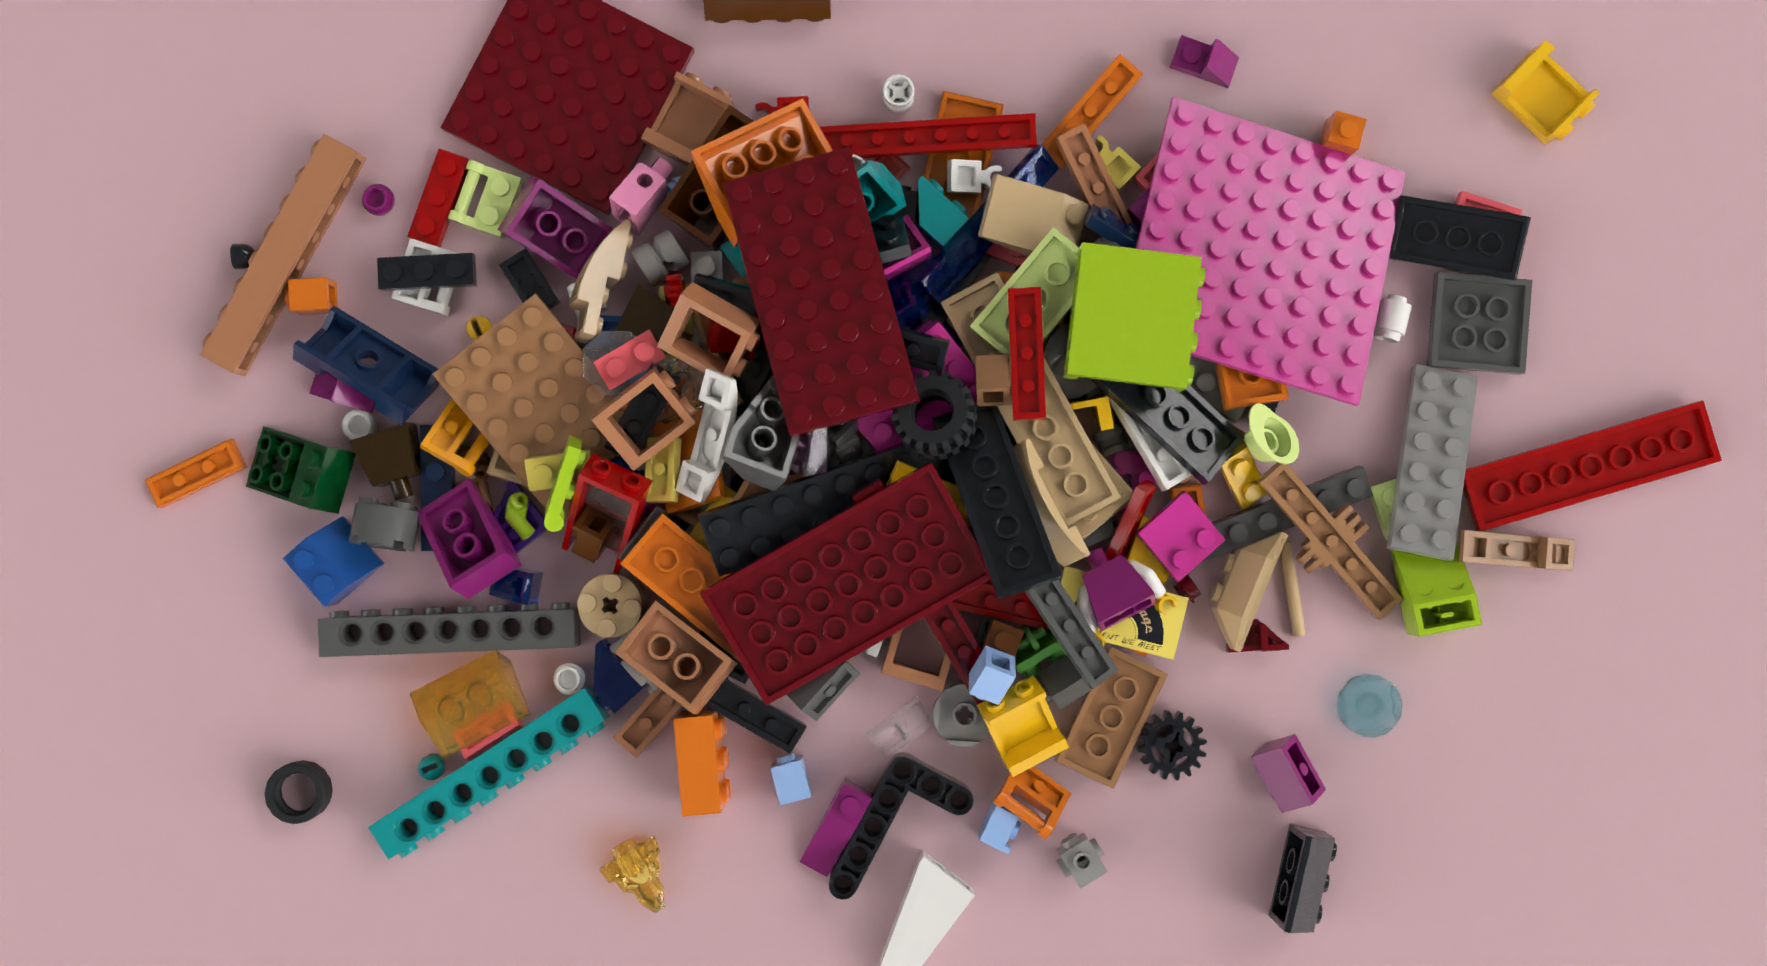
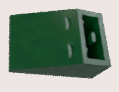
M263 426L246 487L309 509L339 514L356 455L354 452Z

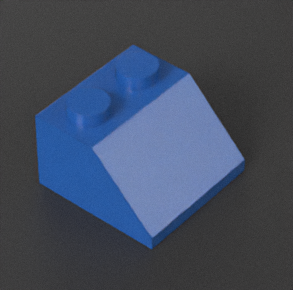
M344 516L306 537L282 558L324 607L339 604L385 564L367 543L361 542V545L348 542L351 524Z

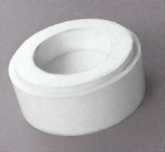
M355 409L344 416L342 429L344 434L353 440L376 432L377 422L371 413Z

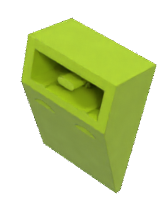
M1457 542L1454 559L1450 561L1390 549L1398 593L1403 598L1400 603L1406 634L1421 637L1482 625L1476 591L1465 563L1459 562L1460 550Z

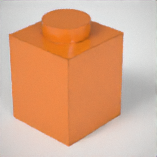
M1336 110L1326 120L1319 144L1352 155L1359 150L1367 119Z
M327 277L288 279V288L285 290V302L289 307V311L299 315L328 314L333 306L338 308L337 282Z

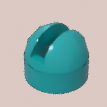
M429 754L423 757L418 765L419 774L426 780H435L441 777L446 770L445 760L438 754ZM436 762L438 768L426 773L424 767Z

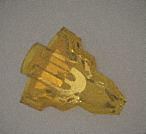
M655 836L636 843L634 838L631 837L610 850L614 858L599 869L608 883L616 882L623 892L634 893L639 903L654 913L665 908V890L658 878L662 869L658 859L661 849Z

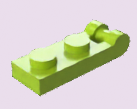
M571 435L568 437L545 509L544 525L551 532H557L564 526L565 509L563 504L565 498L572 499L577 482L572 480L575 469H582L586 456V451L581 450L582 439Z

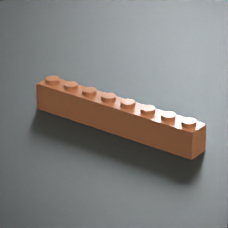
M324 133L321 139L313 144L310 151L311 157L306 166L302 167L296 174L295 185L292 191L282 199L279 207L280 212L275 221L267 226L264 232L265 239L260 248L255 250L250 256L249 267L244 276L240 277L233 288L234 294L229 303L220 310L218 314L219 321L214 330L208 333L203 340V349L200 356L231 373L246 376L286 304L285 290L288 288V279L301 278L367 160L357 151Z

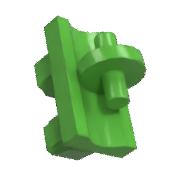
M1026 625L1021 628L1024 631L1025 637L1021 639L1016 652L1015 667L1018 673H1022L1026 678L1034 675L1037 679L1039 678L1037 673L1042 670L1039 662L1049 657L1051 662L1054 663L1065 656L1066 653L1050 629L1045 632L1044 628L1040 627L1031 632Z

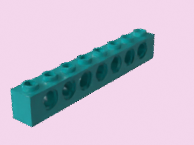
M588 685L368 828L388 860L397 854L402 859L419 848L415 842L421 838L426 837L428 841L432 840L445 831L442 825L452 819L455 824L472 814L469 808L477 802L483 807L499 796L496 792L497 789L505 784L508 789H511L526 779L522 773L533 767L535 772L552 762L549 756L560 750L563 755L579 745L576 738L584 733H587L590 738L605 728L603 721L609 718L610 715L592 687ZM568 714L575 715L578 718L579 728L577 730H571L567 727L565 719ZM540 732H547L551 735V747H545L540 743ZM514 749H519L525 754L524 764H518L513 760L512 753ZM487 766L494 767L497 770V781H491L487 778ZM460 784H466L470 787V799L464 798L460 794ZM434 801H438L444 806L443 816L437 815L434 812ZM407 819H412L416 822V833L410 832L407 829Z

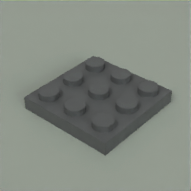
M1449 272L1434 273L1427 366L1516 375L1525 374L1532 280L1517 278L1513 281L1483 275Z

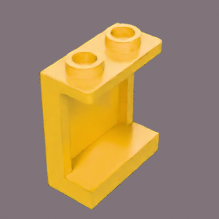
M1547 40L1535 47L1491 92L1499 102L1544 144L1555 138L1561 141L1574 128L1571 123L1577 117L1581 119L1587 115L1596 105L1593 100L1600 94L1596 88L1590 92L1586 91L1549 56L1555 47Z
M1034 675L1010 687L999 705L987 700L977 705L1001 760L1012 777L1069 748L1066 739L1057 728L1046 702V693Z

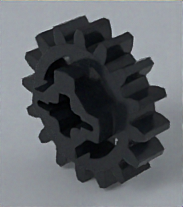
M1164 710L1162 719L1153 714L1152 719L1154 723L1150 725L1145 722L1144 728L1147 731L1145 734L1140 733L1138 737L1144 742L1143 745L1137 746L1136 749L1138 752L1146 754L1140 761L1144 765L1151 763L1149 771L1152 774L1160 770V777L1164 780L1167 779L1169 773H1171L1176 781L1180 778V772H1184L1190 777L1192 775L1190 770L1192 765L1197 768L1201 767L1197 761L1198 756L1206 757L1207 754L1200 749L1201 745L1207 744L1205 738L1198 737L1203 731L1202 727H1192L1195 719L1191 716L1183 721L1184 717L1181 711H1177L1175 716L1172 717L1170 711ZM1168 725L1167 730L1160 734H1155L1160 728ZM1183 728L1188 731L1192 744L1185 741ZM1174 740L1178 743L1177 748L1169 750L1165 747L1166 742ZM1151 746L1159 750L1160 763L1153 756ZM1187 756L1183 762L1176 765L1177 760Z

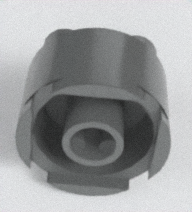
M359 497V501L354 507L348 542L357 545L365 542L369 543L368 545L373 548L414 552L419 527L418 508L412 507L410 503L391 501V506H387V504L379 502L378 499Z

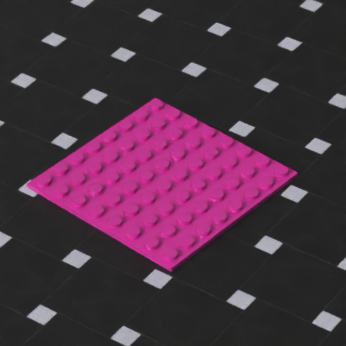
M1173 96L1168 109L1135 249L1202 257L1201 267H1205V280L1203 286L1198 287L1197 300L1202 301L1200 318L1198 320L1195 319L1193 332L1198 333V343L1196 351L1191 352V356L1358 406L1360 404L1395 230V216L1399 196L1402 195L1406 172L1324 147L1321 144Z

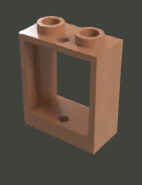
M692 282L681 293L657 347L705 373L706 368H711L731 378L733 376L739 378L748 360L743 358L746 351L752 352L761 335L756 332L760 322L756 317ZM693 310L698 311L741 336L728 363L681 337Z
M653 367L593 414L591 419L633 471L696 423V416L694 415L697 411L696 407L687 396L681 398L673 389L676 383L665 370L660 373L656 367ZM653 383L682 420L641 451L613 418L612 414Z
M902 630L893 634L881 673L943 691L951 664L946 653L944 652L938 674L893 661Z

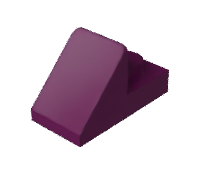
M1181 35L1169 68L1228 88L1239 57L1218 39H1215L1212 45Z
M326 371L320 376L315 374L309 394L373 413L375 401Z

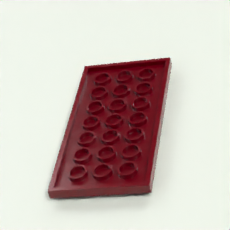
M850 146L723 182L790 437L920 402Z
M930 461L701 590L700 595L767 706L991 579L977 542Z

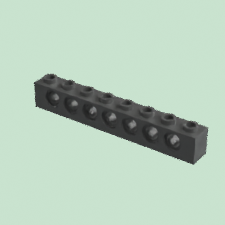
M570 602L551 603V609H539V603L519 604V610H507V605H488V611L477 612L476 606H457L456 612L444 613V607L424 608V614H413L412 608L393 609V615H381V609L361 610V616H349V610L329 611V617L318 619L319 657L575 648L581 645L578 608H570ZM542 617L548 618L552 623V630L549 634H545L539 629V621ZM511 618L516 619L520 623V631L517 635H513L508 631L507 624ZM480 619L488 624L489 629L486 636H481L476 630V624ZM447 621H452L456 625L457 631L453 638L449 637L445 632ZM416 622H420L425 629L424 636L421 639L416 637L413 632ZM385 623L389 624L393 629V635L390 640L386 639L382 634V627ZM354 624L361 630V637L358 641L354 640L350 633Z

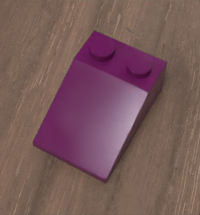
M530 177L497 230L577 279L590 255L614 229L540 179Z
M467 479L417 511L419 513V521L449 587L465 598L470 599L522 566L510 539L471 479Z

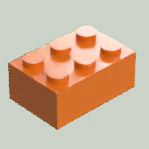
M702 709L698 715L690 711H681L673 721L682 817L722 813L725 805L729 803V798H732L731 779H725L726 766H729L728 747L722 746L723 735L726 734L725 716H720L718 712L712 709Z

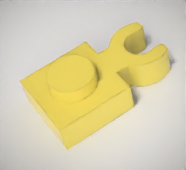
M1099 135L1096 138V142L1102 147L1099 154L1119 193L1141 171V166L1119 146L1111 152L1108 141Z

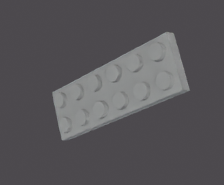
M1415 364L1412 367L1387 549L1446 561L1454 559L1478 376Z

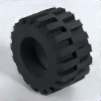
M929 370V376L924 377L922 372L915 374L917 378L915 385L920 402L892 409V422L902 443L907 449L910 448L913 454L919 457L923 454L929 460H933L934 456H939L940 460L947 459L946 454L952 452L955 456L960 453L959 447L961 445L967 447L970 443L969 436H974L976 431L975 423H977L976 407L967 386H963L962 380L958 377L952 379L950 373L945 371L942 372V375H938L936 370ZM931 401H944L950 404L954 410L950 422L943 428L930 431L922 429L916 424L917 414L925 404Z

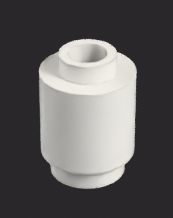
M1390 294L1387 299L1380 300L1374 330L1375 339L1389 343H1399L1401 336H1405L1412 305L1406 303L1407 298Z

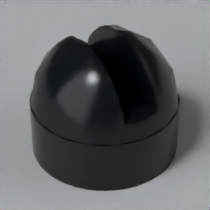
M232 244L230 257L233 268H248L250 256L255 250L247 244Z

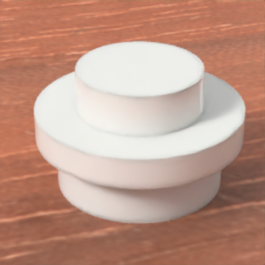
M565 663L559 666L553 676L556 689L567 695L579 692L586 681L584 670L575 663Z

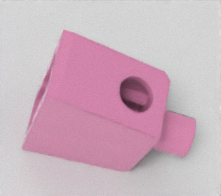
M660 157L656 159L650 168L644 163H638L609 197L613 218L620 223L624 220L631 221L630 230L639 235L668 194L666 178L672 172V166Z

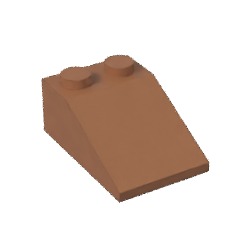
M657 601L653 603L615 652V654L670 697L696 715L700 713L737 665V662Z

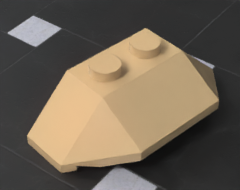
M1277 532L1237 548L1233 553L1227 554L1222 565V570L1225 573L1221 583L1216 582L1210 599L1213 600L1211 609L1224 640L1228 643L1230 649L1241 652L1289 534Z

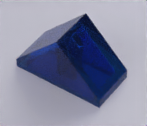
M907 271L887 282L899 327L907 329L931 313Z
M517 568L490 585L489 595L522 605L538 603L543 572Z

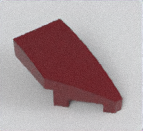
M1254 619L1241 652L1290 650L1289 644L1271 631L1267 625L1258 619ZM1226 643L1227 653L1237 652L1230 649L1228 643Z

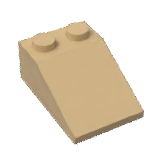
M993 174L978 237L1029 257L1054 227L1078 246L1089 204L1061 192L1003 175Z

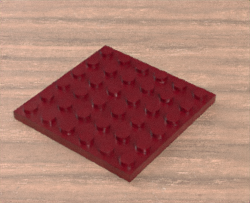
M507 0L440 128L609 216L612 211L609 197L634 169L646 146L641 139L647 127L652 128L675 84L674 76L676 72L684 73L695 50L684 42L602 0Z

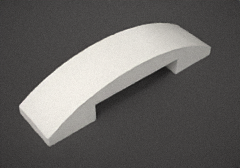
M706 368L698 400L705 402L691 459L683 460L675 491L700 503L705 502L724 464L722 456L731 428L735 424L738 395L736 379L711 368Z

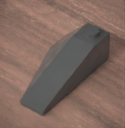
M772 375L731 428L722 459L745 481L772 491H776L787 480L799 436L791 438L789 435L774 375Z

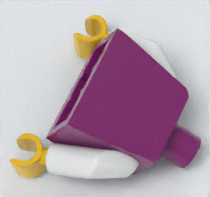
M1102 548L1093 550L1086 557L1092 570L1082 575L1084 584L1078 589L1077 608L1096 637L1100 638L1103 647L1105 639L1101 633L1102 631L1153 605L1158 612L1166 615L1162 608V603L1167 599L1172 607L1177 606L1176 600L1165 594L1166 589L1153 569L1136 560L1128 561L1123 555L1109 561Z

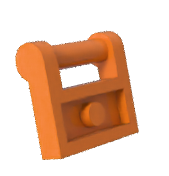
M1033 766L1015 777H1012L1009 772L992 802L1000 808L1004 806L1036 829L1037 835L1046 840L1054 830L1071 792ZM1014 792L1045 814V820L1010 796L1011 793Z

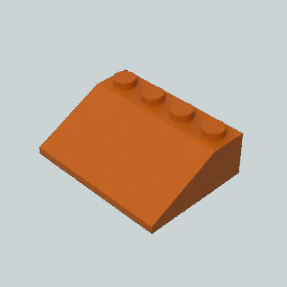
M802 98L692 150L690 154L717 219L735 248L739 244L722 183L833 150Z

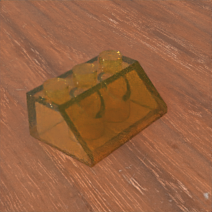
M497 650L410 692L419 722L445 758L531 715L511 660Z

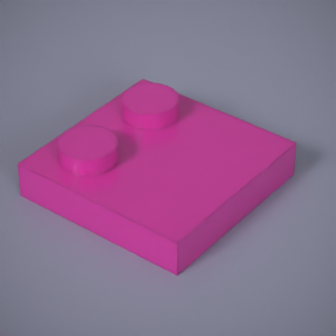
M1181 491L1135 532L1173 580L1177 582L1183 579L1225 541V538L1186 491Z

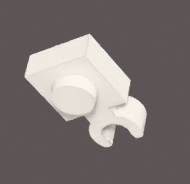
M948 160L947 193L978 194L981 193V185L986 190H990L992 182L990 179L991 173L1002 172V167L993 165L981 170L982 161Z

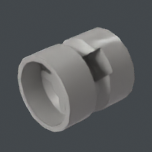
M669 228L655 236L652 245L644 243L631 251L653 287L664 281L669 271L678 272L691 264Z

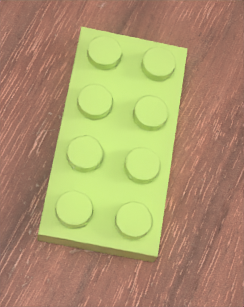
M1053 227L970 325V329L1001 355L1008 354L1009 361L1011 362L1008 288L1041 287L1044 341L1072 307L1079 247Z

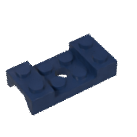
M336 306L330 309L320 330L306 343L297 340L293 346V360L319 376L326 371L375 401V410L401 426L440 384L432 375L438 368ZM372 358L377 363L365 365L360 362V359Z

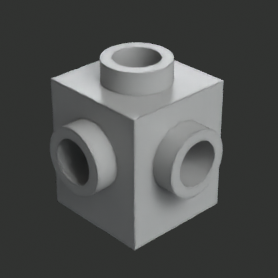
M1074 833L1061 841L1062 846L1057 848L1061 856L1057 860L1058 865L1066 878L1070 875L1074 877L1080 889L1108 872L1099 858L1104 853L1095 838L1088 840L1084 833L1079 836L1077 833Z

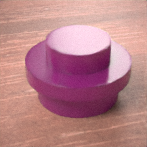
M373 184L364 191L362 203L369 213L382 216L392 210L395 197L387 186Z

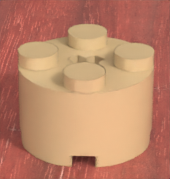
M623 573L599 575L590 580L580 593L577 600L579 616L585 627L592 633L603 638L619 637L629 632L645 615L647 595L642 585L632 576ZM608 599L618 600L619 603L616 605L618 611H610L607 606L610 604Z

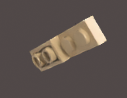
M624 220L598 245L578 275L568 308L580 311L574 338L577 342L587 344L595 336H599L602 330L603 318L600 317L601 307H604L608 300L609 289L619 280L622 281L627 271V263L624 262L625 252L629 251L633 241V234L629 233L631 221Z

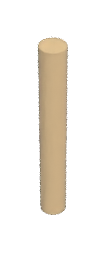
M1291 541L1285 542L1280 556L1293 636H1303L1306 634Z

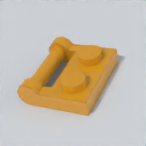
M451 398L420 444V448L451 465L461 474L471 477L476 470L474 465L489 444V441L480 433L464 458L456 454L473 428L474 423Z

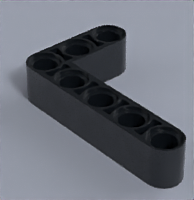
M901 752L893 755L872 793V800L831 871L829 879L831 894L841 900L849 899L855 894L908 791L952 814L964 815L972 809L974 803L969 786L908 753ZM900 761L909 763L912 767L910 773L906 776L897 775L893 770L896 763ZM928 776L936 777L939 780V786L933 791L925 790L921 785L924 778ZM884 790H892L897 797L893 803L884 804L880 801L879 794ZM956 791H962L967 794V800L964 804L957 806L950 802L951 795ZM870 818H875L881 822L882 827L877 832H870L864 827V823ZM854 847H862L866 850L867 856L862 860H855L850 856L849 852ZM840 875H846L851 878L852 884L847 888H840L836 885L835 879Z

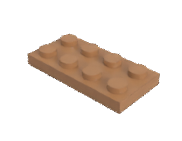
M1109 646L1107 653L1118 668V671L1086 694L1065 737L1069 748L1058 753L1055 760L1114 789L1168 674Z

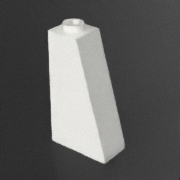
M924 850L920 853L882 952L880 966H922L975 896L974 890L970 885Z

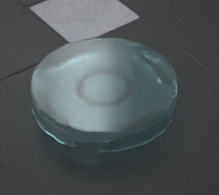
M1361 674L1352 677L1346 682L1347 684L1344 688L1340 690L1337 697V711L1342 723L1352 732L1362 737L1375 738L1387 734L1397 725L1402 715V700L1399 691L1391 681L1379 675Z

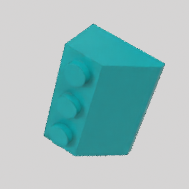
M867 160L856 168L870 222L877 221L885 215H893L906 206L901 183L883 163Z

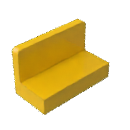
M1108 396L1069 403L1073 410L1093 406L1098 430L1103 431L1114 428Z

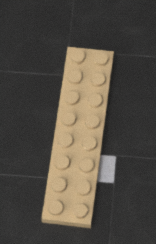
M997 272L941 302L943 310L975 368L977 355L989 353L1001 355L970 329V325L1004 286ZM1045 358L1046 420L1013 421L1011 362L1009 361L1010 405L997 407L1016 444L1026 439H1030L1044 465V468L1038 470V473L1066 526L1068 527L1120 499L1121 496Z

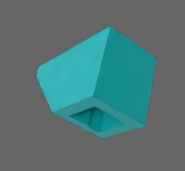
M921 176L917 184L919 231L942 252L967 226L969 218L966 214L968 211L957 200L951 202L943 195L945 190L937 181L932 178L928 181L924 176Z

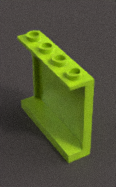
M1082 242L1077 256L1063 378L1077 379L1078 377L1172 388L1176 389V392H1182L1187 389V385L1192 384L1194 377V365H1190L1191 352L1196 351L1198 343V333L1193 332L1195 319L1198 320L1200 318L1202 301L1197 300L1198 287H1202L1205 280V267H1201L1202 257Z

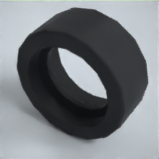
M301 760L291 762L276 770L267 781L264 794L266 805L273 816L282 822L298 824L307 822L324 812L331 801L333 788L331 778L324 768L315 762ZM297 773L305 774L312 780L317 794L312 806L300 811L294 810L286 804L281 790L285 779Z

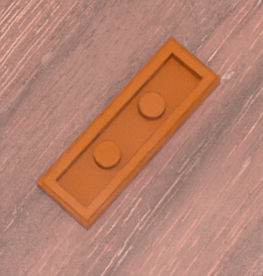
M228 439L145 479V482L157 508H164L247 468V465L235 440Z

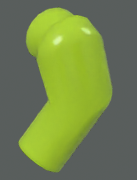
M516 492L508 498L505 519L524 541L536 530L526 520L528 509L527 495L522 492Z

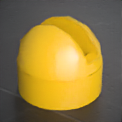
M474 316L468 320L466 325L468 336L473 340H477L480 337L474 326L476 321L482 335L491 329L493 325L489 319L483 316Z

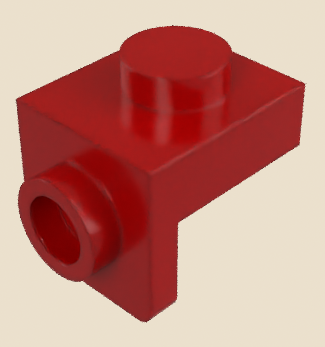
M710 319L706 347L710 353L733 352L741 336ZM760 339L752 352L746 351L744 355L746 360L754 359L755 349L759 347Z

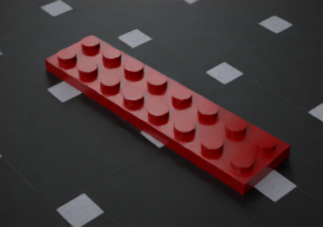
M1704 400L1468 468L1465 471L1463 491L1475 531H1485L1720 462L1722 459Z

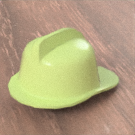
M1261 403L1254 404L1250 408L1248 416L1250 429L1244 434V442L1249 452L1256 460L1262 463L1278 462L1285 465L1293 463L1299 454V441L1295 431L1287 421L1277 416L1267 406Z

